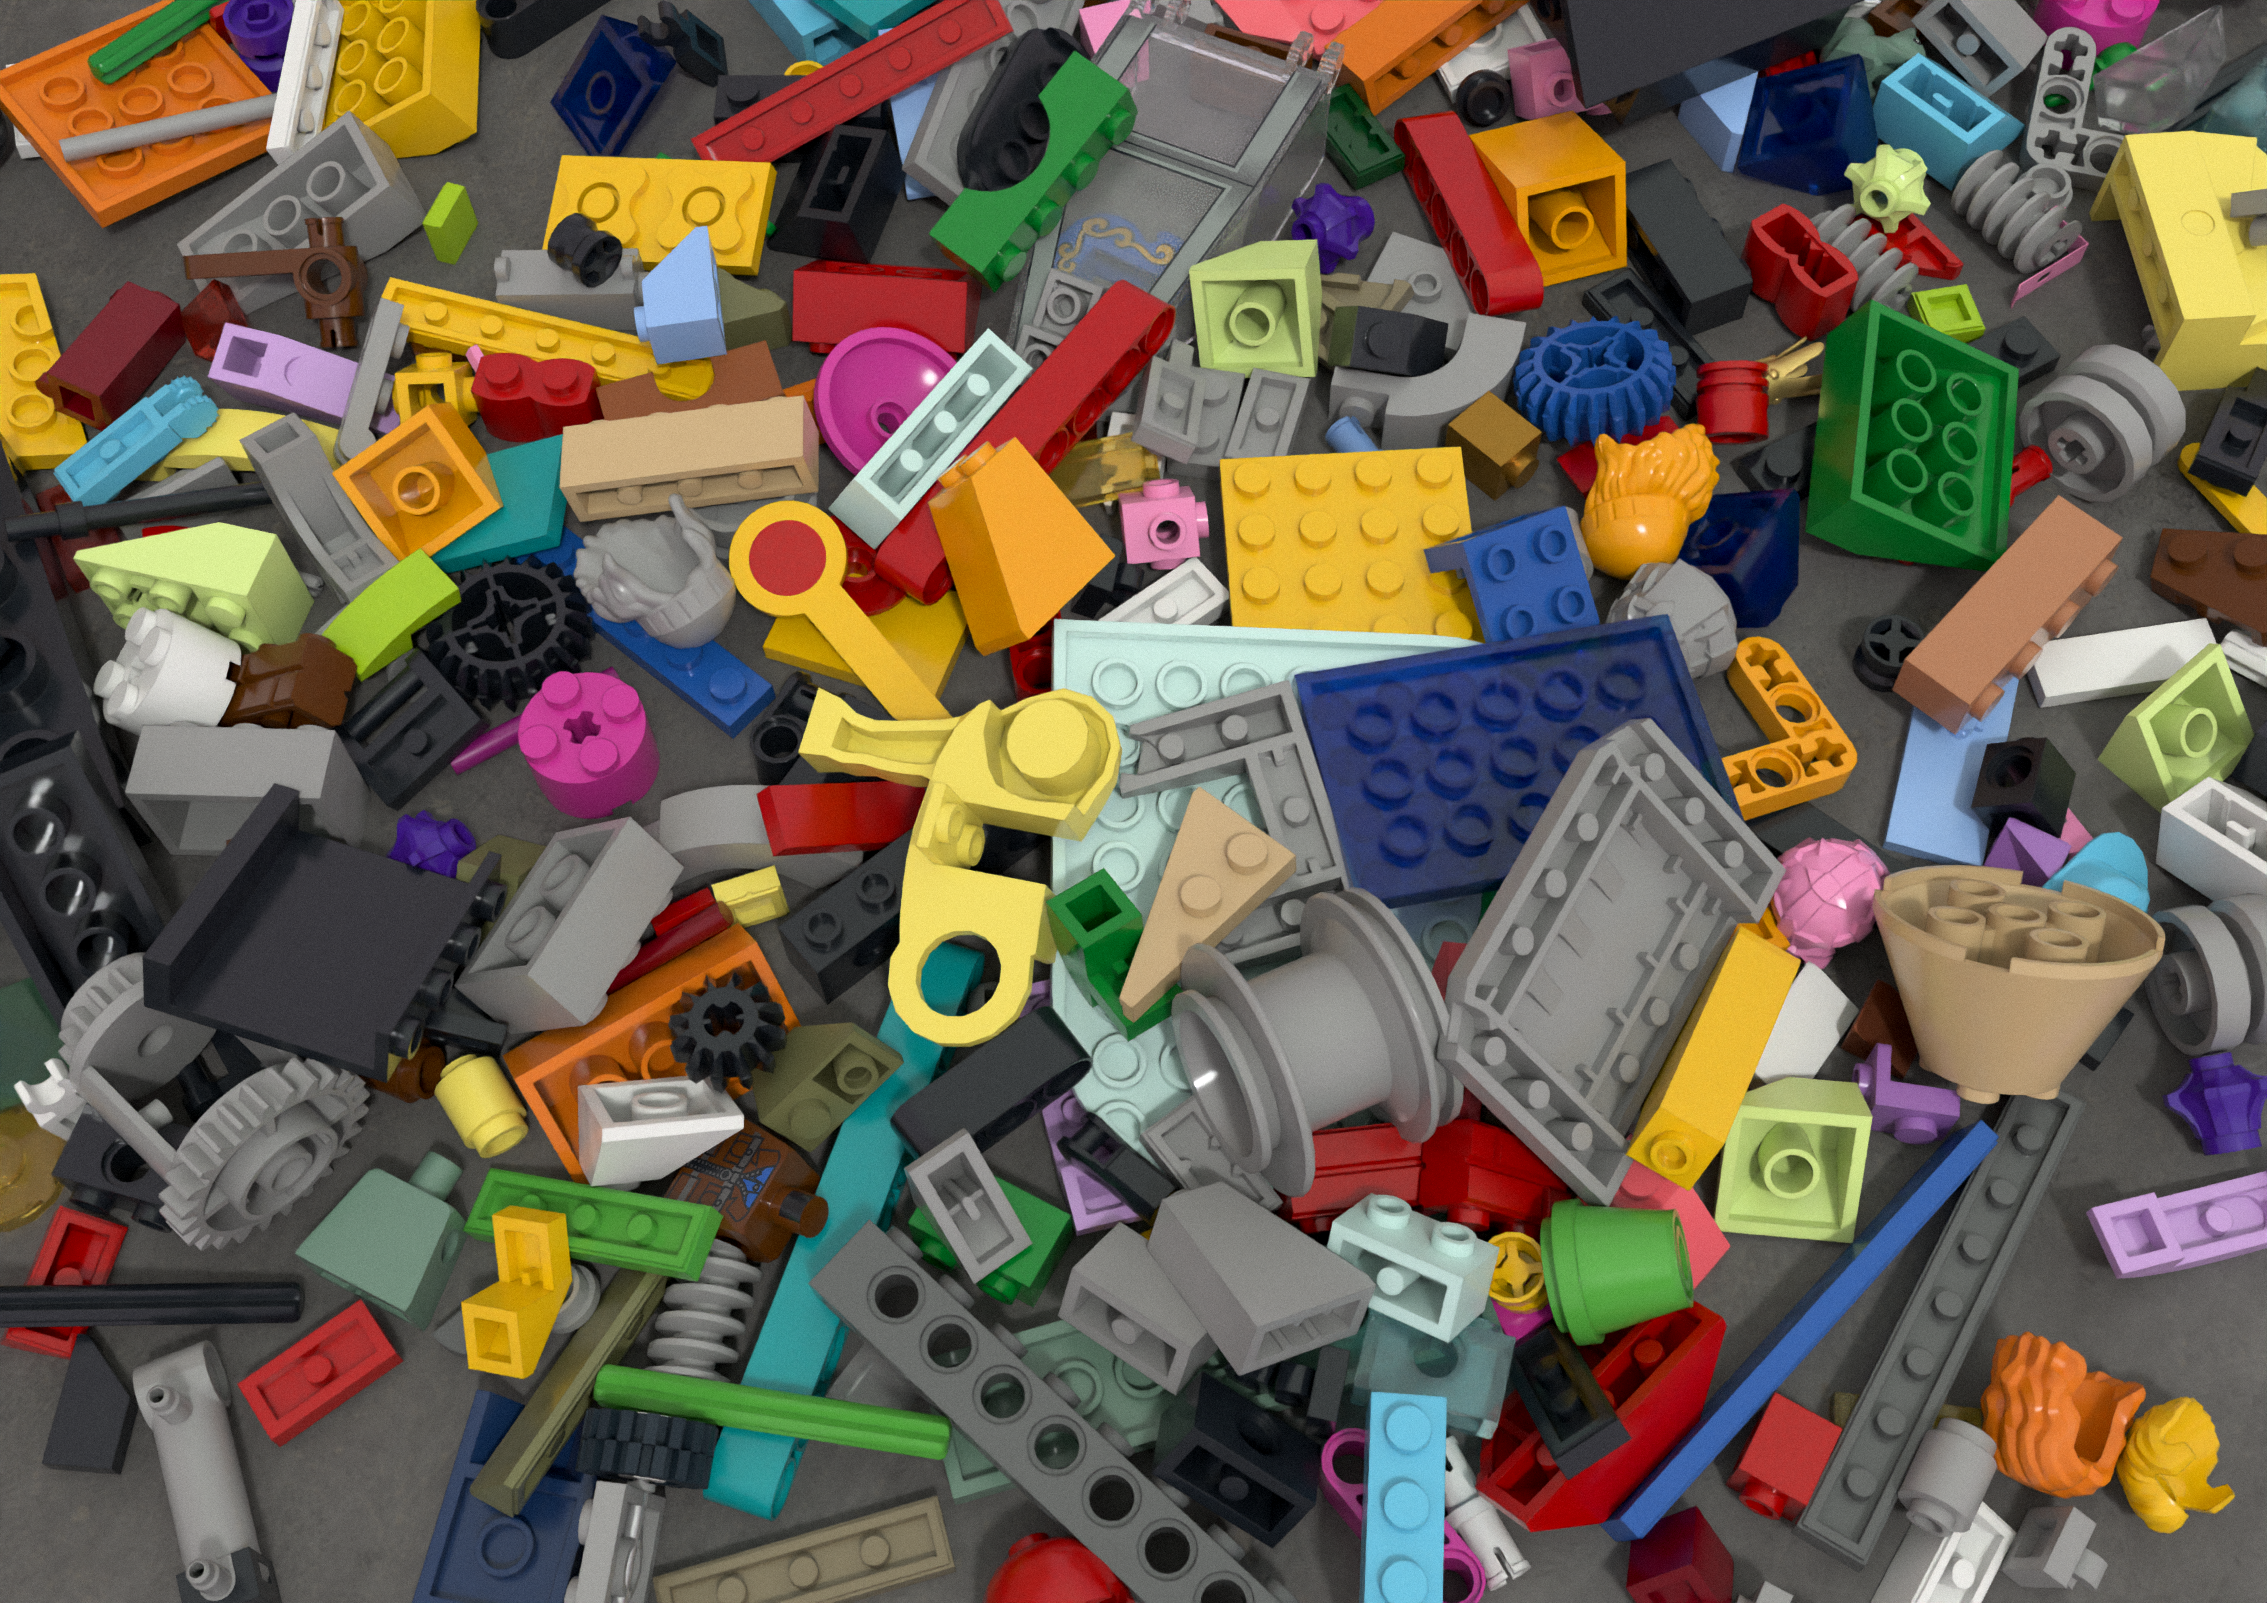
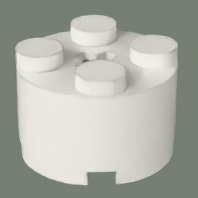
M145 607L139 608L127 625L125 631L127 642L116 662L112 660L107 661L100 669L94 682V694L104 698L103 713L105 720L140 736L143 725L169 726L173 722L183 721L194 723L201 727H216L231 701L237 684L226 679L229 662L241 665L239 645L235 641L167 609H158L153 612Z

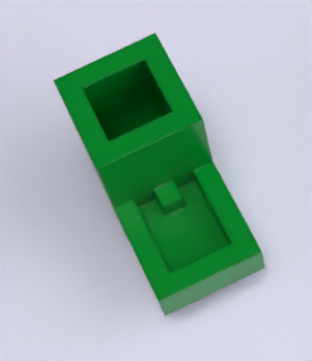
M1104 868L1046 901L1052 936L1071 977L1091 1007L1094 1008L1099 1005L1128 1042L1172 1016V1001L1175 995L1183 992L1177 983L1134 1023L1123 1015V1007L1119 1002V997L1144 930L1143 919L1140 911Z

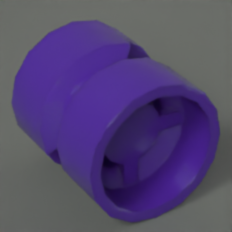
M230 0L225 6L223 20L230 38L239 52L240 59L270 92H278L295 7L293 1Z

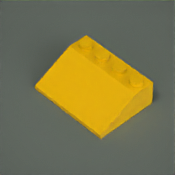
M338 0L344 8V14L321 132L346 112L351 111L390 146L396 158L437 154L455 143L465 141L477 132L480 19L476 10L477 0Z

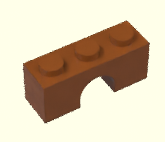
M766 340L729 350L727 355L710 357L715 375L713 384L705 394L693 400L676 401L664 396L656 385L653 372L595 388L604 419L607 421L648 416L656 412L672 413L703 409L717 404L733 405L785 396Z

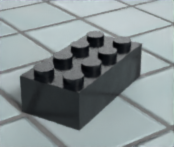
M78 730L0 761V921L61 1032L63 1013L77 990L91 976L109 963L130 954L147 952L174 916Z

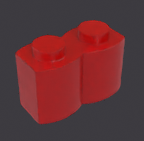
M1783 203L1752 220L1740 258L1748 264L1753 278L1752 291L1761 298L1774 303L1782 322L1801 338L1807 336L1806 340L1814 341L1844 322L1859 280L1857 271L1851 261L1835 247L1822 242L1814 224L1803 213Z
M495 353L480 358L471 393L487 432L496 438L510 442H531L563 434V427L605 420L595 389L600 387L601 383L596 369L588 363L567 358L536 362L527 356L514 353Z

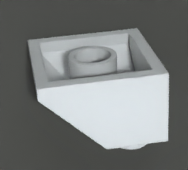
M688 1076L578 1086L579 1164L590 1186L621 1191L633 1190L640 1186L641 1181L662 1179L744 1129V1114L726 1090L721 1094L713 1089L710 1076L697 1084L692 1082Z

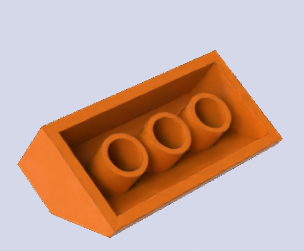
M739 923L609 995L603 1010L586 1025L547 1030L502 1055L516 1084L575 1183L589 1184L579 1164L578 1086L687 1076L685 1071L687 1063L680 1064L676 1062L672 1055L670 1045L676 1037L671 1034L668 1026L670 1016L685 1013L680 1002L682 991L701 997L705 994L703 982L706 975L714 979L718 988L726 987L728 980L736 972L739 976H742L745 990L761 981L768 988L770 994L769 1002L781 1004L785 1021L779 1027L785 1030L786 1035L794 1027L801 1026L759 945ZM738 1077L730 1078L729 1084L725 1089L732 1100L750 1091L740 1084Z

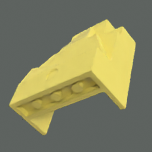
M2195 131L2125 135L2089 212L2092 221L2119 219L2122 221L2161 346L2153 363L2161 368L2178 391L2227 388L2228 385L2232 387H2247L2257 367L2267 370V245L2257 247L2250 245L2249 229L2254 219L2230 218L2231 193L2267 189V154L2257 147L2256 137Z

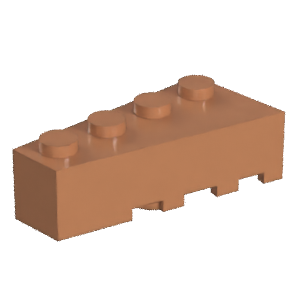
M2058 495L1905 658L1892 690L1954 735L1973 717L1982 722L2003 697L2005 691L2002 688L2013 677L2020 680L2038 660L2043 652L2042 647L2053 637L2059 638L2071 625L2078 613L2090 602L2092 596L2096 597L2110 582L2119 568L2111 560L2123 537Z

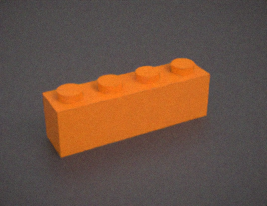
M1384 0L1378 7L1348 29L1340 32L1332 41L1324 46L1333 83L1337 87L1349 83L1373 115L1376 116L1530 0Z

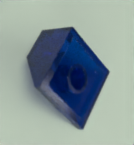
M601 15L550 103L589 156L619 157L677 62L665 46L657 47L645 43L639 36L638 25Z
M1858 53L1756 79L1737 166L1739 171L1743 175L1815 196L1853 189L1852 181L1844 176L1850 163L1865 164L1874 158L1878 144L1866 69L1861 55Z
M1794 488L1714 494L1705 515L1688 527L1687 536L1677 560L1680 558L1688 565H1693L1713 577L1730 600L1737 621L1736 628L1768 627L1780 615L1782 606L1798 586L1800 496Z

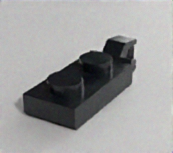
M2259 367L2256 368L2250 383L2243 391L2228 385L2187 472L2206 480L2213 486L2225 488L2244 497L2248 495L2267 456V370Z

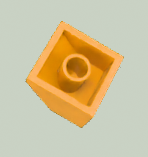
M451 402L427 405L332 473L377 538L399 562L419 548L431 558L504 507L485 450Z

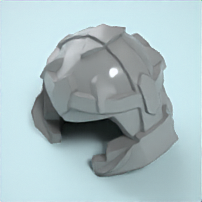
M1680 558L1674 565L1662 562L1642 564L1625 587L1623 595L1619 600L1616 598L1612 604L1605 622L1609 654L1619 674L1623 673L1624 677L1634 682H1640L1644 688L1650 691L1672 687L1698 676L1706 678L1723 672L1730 666L1738 648L1735 635L1737 621L1728 596L1713 577L1693 565H1688Z

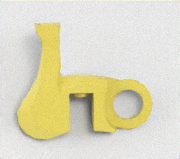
M818 687L798 751L818 773L844 772L854 776H876L894 783L914 787H927L914 823L906 857L900 909V943L890 958L888 988L895 1011L915 1034L942 1047H972L992 1040L1019 1018L1032 992L1034 960L1047 965L1055 963L1057 946L1049 924L1046 901L1056 895L1045 884L970 870L971 866L978 864L983 853L985 843L983 823L1082 842L1117 784L1122 747L1114 718L1093 697L1062 688L1026 698L1003 710H1000L991 700H987L962 716L945 720H873L857 714L841 698ZM958 935H975L989 941L996 949L1001 963L1000 982L992 998L979 1010L965 1016H944L933 1011L925 1002L921 989L922 969L930 953L942 942Z

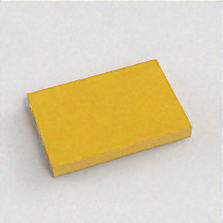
M856 573L848 575L850 577H863ZM949 590L937 603L931 606L924 605L910 595H907L894 608L868 617L938 701L970 633L958 593L953 590ZM807 616L776 618L763 645L766 658L867 688Z

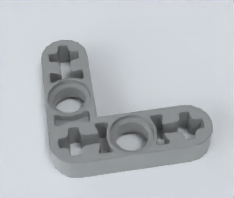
M2076 27L2058 29L2049 36L2038 59L2019 161L2024 172H2027L2035 165L2043 163L2059 166L2070 176L2071 187L2099 192L2107 173L2096 170L2090 162V156L2102 152L2110 154L2115 158L2125 136L2082 128L2096 57V44L2092 36L2084 30ZM2061 50L2071 51V59L2074 60L2067 75H2058L2063 62ZM2050 94L2063 95L2070 101L2072 110L2065 114L2051 112L2046 108L2043 98ZM2042 145L2053 147L2054 159L2044 158ZM2075 149L2081 150L2082 152L2076 165H2072L2071 162L2075 154H2072Z

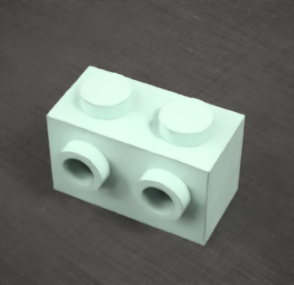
M1370 1193L1332 1222L1327 1249L1368 1274L1376 1284L1368 1305L1369 1308L1447 1343L1485 1310L1500 1248L1478 1239L1476 1234L1466 1226L1452 1222L1436 1221L1413 1211L1407 1202L1398 1197L1375 1195L1373 1193Z

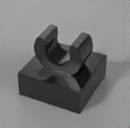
M1100 533L1099 537L1115 554V557L1074 596L1071 612L1094 619L1105 601L1118 607L1132 598L1133 593L1138 594L1141 592L1145 571L1136 565L1119 563L1124 541Z
M1327 1345L1322 1346L1316 1370L1301 1364L1281 1361L1275 1387L1274 1402L1291 1407L1308 1408L1305 1434L1330 1439L1335 1434L1348 1370L1350 1350Z

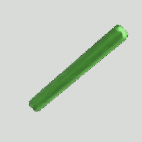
M606 1364L602 1366L594 1385V1400L601 1407L661 1414L685 1418L688 1421H699L713 1425L936 1460L946 1457L952 1437V1424L945 1416Z

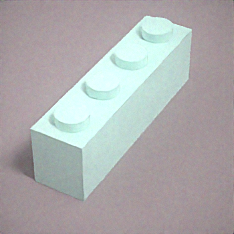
M988 328L854 477L828 509L875 550L1033 368Z

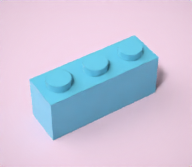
M1371 1392L1365 1419L1359 1603H1443L1447 1397Z

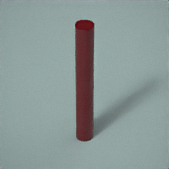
M718 901L641 946L632 962L618 972L606 994L608 996L732 925L734 918L729 907L723 901Z

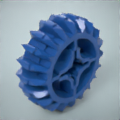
M1593 315L1589 322L1577 323L1570 319L1568 327L1562 329L1554 326L1548 327L1546 337L1537 336L1531 338L1530 348L1520 352L1519 363L1515 367L1516 376L1513 377L1514 393L1521 416L1541 432H1546L1549 442L1567 438L1571 447L1580 441H1591L1595 447V441L1599 434H1607L1620 444L1623 435L1642 436L1644 425L1653 426L1659 424L1661 413L1670 410L1673 386L1676 385V367L1672 365V354L1669 352L1668 342L1659 340L1657 330H1642L1639 321L1621 324L1618 316H1614L1609 321H1597Z

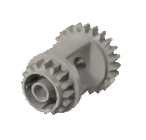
M146 952L130 954L109 963L97 971L71 998L61 1020V1032H59L58 1037L65 1045L58 1050L59 1055L70 1066L69 1079L72 1087L169 1185L159 1193V1198L165 1203L159 1212L167 1220L166 1223L189 1246L195 1244L201 1251H204L211 1244L220 1250L232 1237L238 1243H242L254 1226H257L262 1232L265 1231L270 1225L273 1215L281 1212L287 1216L297 1199L301 1196L307 1197L314 1191L313 1185L320 1177L330 1176L334 1172L329 1164L333 1159L341 1157L350 1151V1148L344 1142L362 1130V1127L356 1121L368 1113L369 1108L363 1102L370 1096V1093L363 1087L365 1082L356 1073L309 1058L304 1061L299 1055L236 1036L267 1068L243 1080L217 1100L190 1129L176 1152L158 1133V1131L173 1121V1117L165 1105L158 1099H155L137 1112L129 1103L154 1092L177 1076L187 1064L191 1063L200 1054L217 1029L144 1007L142 957Z

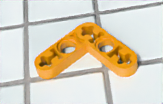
M1759 636L1748 637L1740 641L1735 657L1727 669L1726 676L1734 691L1770 741V744L1705 763L1697 770L1740 819L1746 821L1823 797L1842 789L1857 763V752L1852 742L1780 644L1769 638ZM1781 705L1791 706L1799 710L1804 715L1806 721L1802 723L1790 722L1777 712L1776 707ZM1815 756L1818 761L1811 763L1813 757ZM1763 768L1774 770L1784 778L1787 785L1778 788L1769 786L1758 778L1756 770ZM1731 793L1728 800H1725L1722 796L1724 794Z

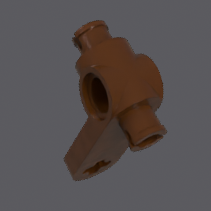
M343 217L304 219L305 225H307L309 248L183 256L186 280L293 274L295 286L304 298L306 319H318L320 348L359 345L356 338L354 316H366L363 294L368 283V273L365 264L358 256L357 246H345ZM328 261L335 263L341 272V284L333 293L327 290L321 281L322 268Z

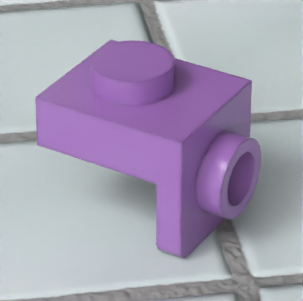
M1876 1043L1864 1064H1855L1851 1082L1858 1084L1873 1116L1871 1130L1893 1133L1897 1140L1909 1144H1928L1936 1140L1942 1141L1960 1117V1096L1957 1095L1956 1090L1890 1081L1892 1046Z

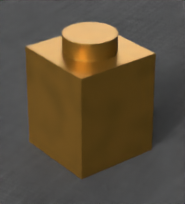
M1487 391L1448 424L1445 447H1461L1465 478L1495 501L1512 486L1515 488L1522 487L1534 475L1539 466L1537 454L1542 432L1493 393Z

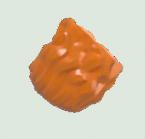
M2024 1332L2020 1336L2008 1335L2005 1339H1998L1992 1358L1990 1385L1984 1390L1980 1399L1984 1419L1981 1430L1988 1434L1997 1445L1993 1456L1997 1463V1470L2020 1484L2064 1499L2092 1495L2098 1488L2106 1486L2111 1481L2118 1457L2123 1453L2124 1447L2127 1444L2125 1433L2133 1425L2135 1413L2140 1404L2146 1399L2144 1386L2136 1381L2123 1382L2101 1371L2087 1373V1364L2084 1356L2078 1351L2070 1349L2063 1341L2051 1344L2045 1337L2035 1336L2030 1332Z

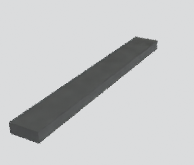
M2059 1089V1095L2055 1099L2049 1100L2032 1098L2026 1095L2008 1096L1992 1128L1999 1136L1996 1140L1998 1144L1968 1176L1843 1427L1807 1506L1801 1511L1791 1531L1793 1535L1858 1573L1865 1567L1898 1499V1492L1924 1435L1928 1430H1931L2087 1105V1102L2062 1089Z

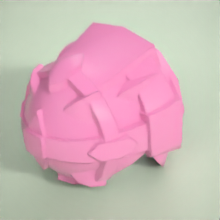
M1809 837L1777 858L1786 869V872L1768 907L1777 921L1776 927L1790 943L1786 952L1800 959V964L1810 961L1820 969H1824L1833 959V955L1836 953L1835 948L1843 947L1853 942L1858 943L1873 930V925L1876 921L1872 908L1875 889L1883 890L1885 877L1889 876L1890 872L1876 853L1860 839L1851 842L1835 838L1825 840L1822 837L1821 840L1815 841Z

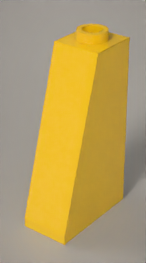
M1739 927L1723 950L1648 1092L1626 1152L1627 1156L1685 1190H1691L1725 1144L1801 962L1800 959L1744 927Z

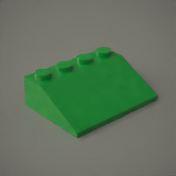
M1870 299L1827 335L1805 532L1859 555L1987 572L2007 549L2019 369Z

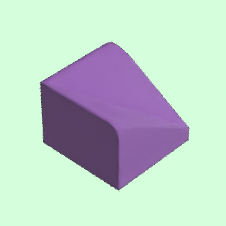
M2009 817L1992 844L1983 862V866L2023 871L2021 884L2042 887L2062 868L2071 845L2022 821Z

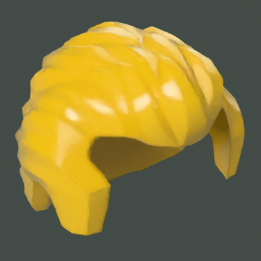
M2180 1397L2170 1400L2163 1405L2153 1406L2143 1416L2135 1419L2126 1435L2127 1444L2116 1462V1473L2131 1508L2145 1522L2148 1528L2158 1533L2171 1534L2182 1527L2188 1519L2189 1515L2184 1510L2215 1514L2235 1498V1493L2228 1484L2212 1488L2207 1483L2208 1476L2218 1463L2217 1452L2220 1443L2215 1432V1426L2211 1422V1416L2203 1410V1406L2194 1398Z

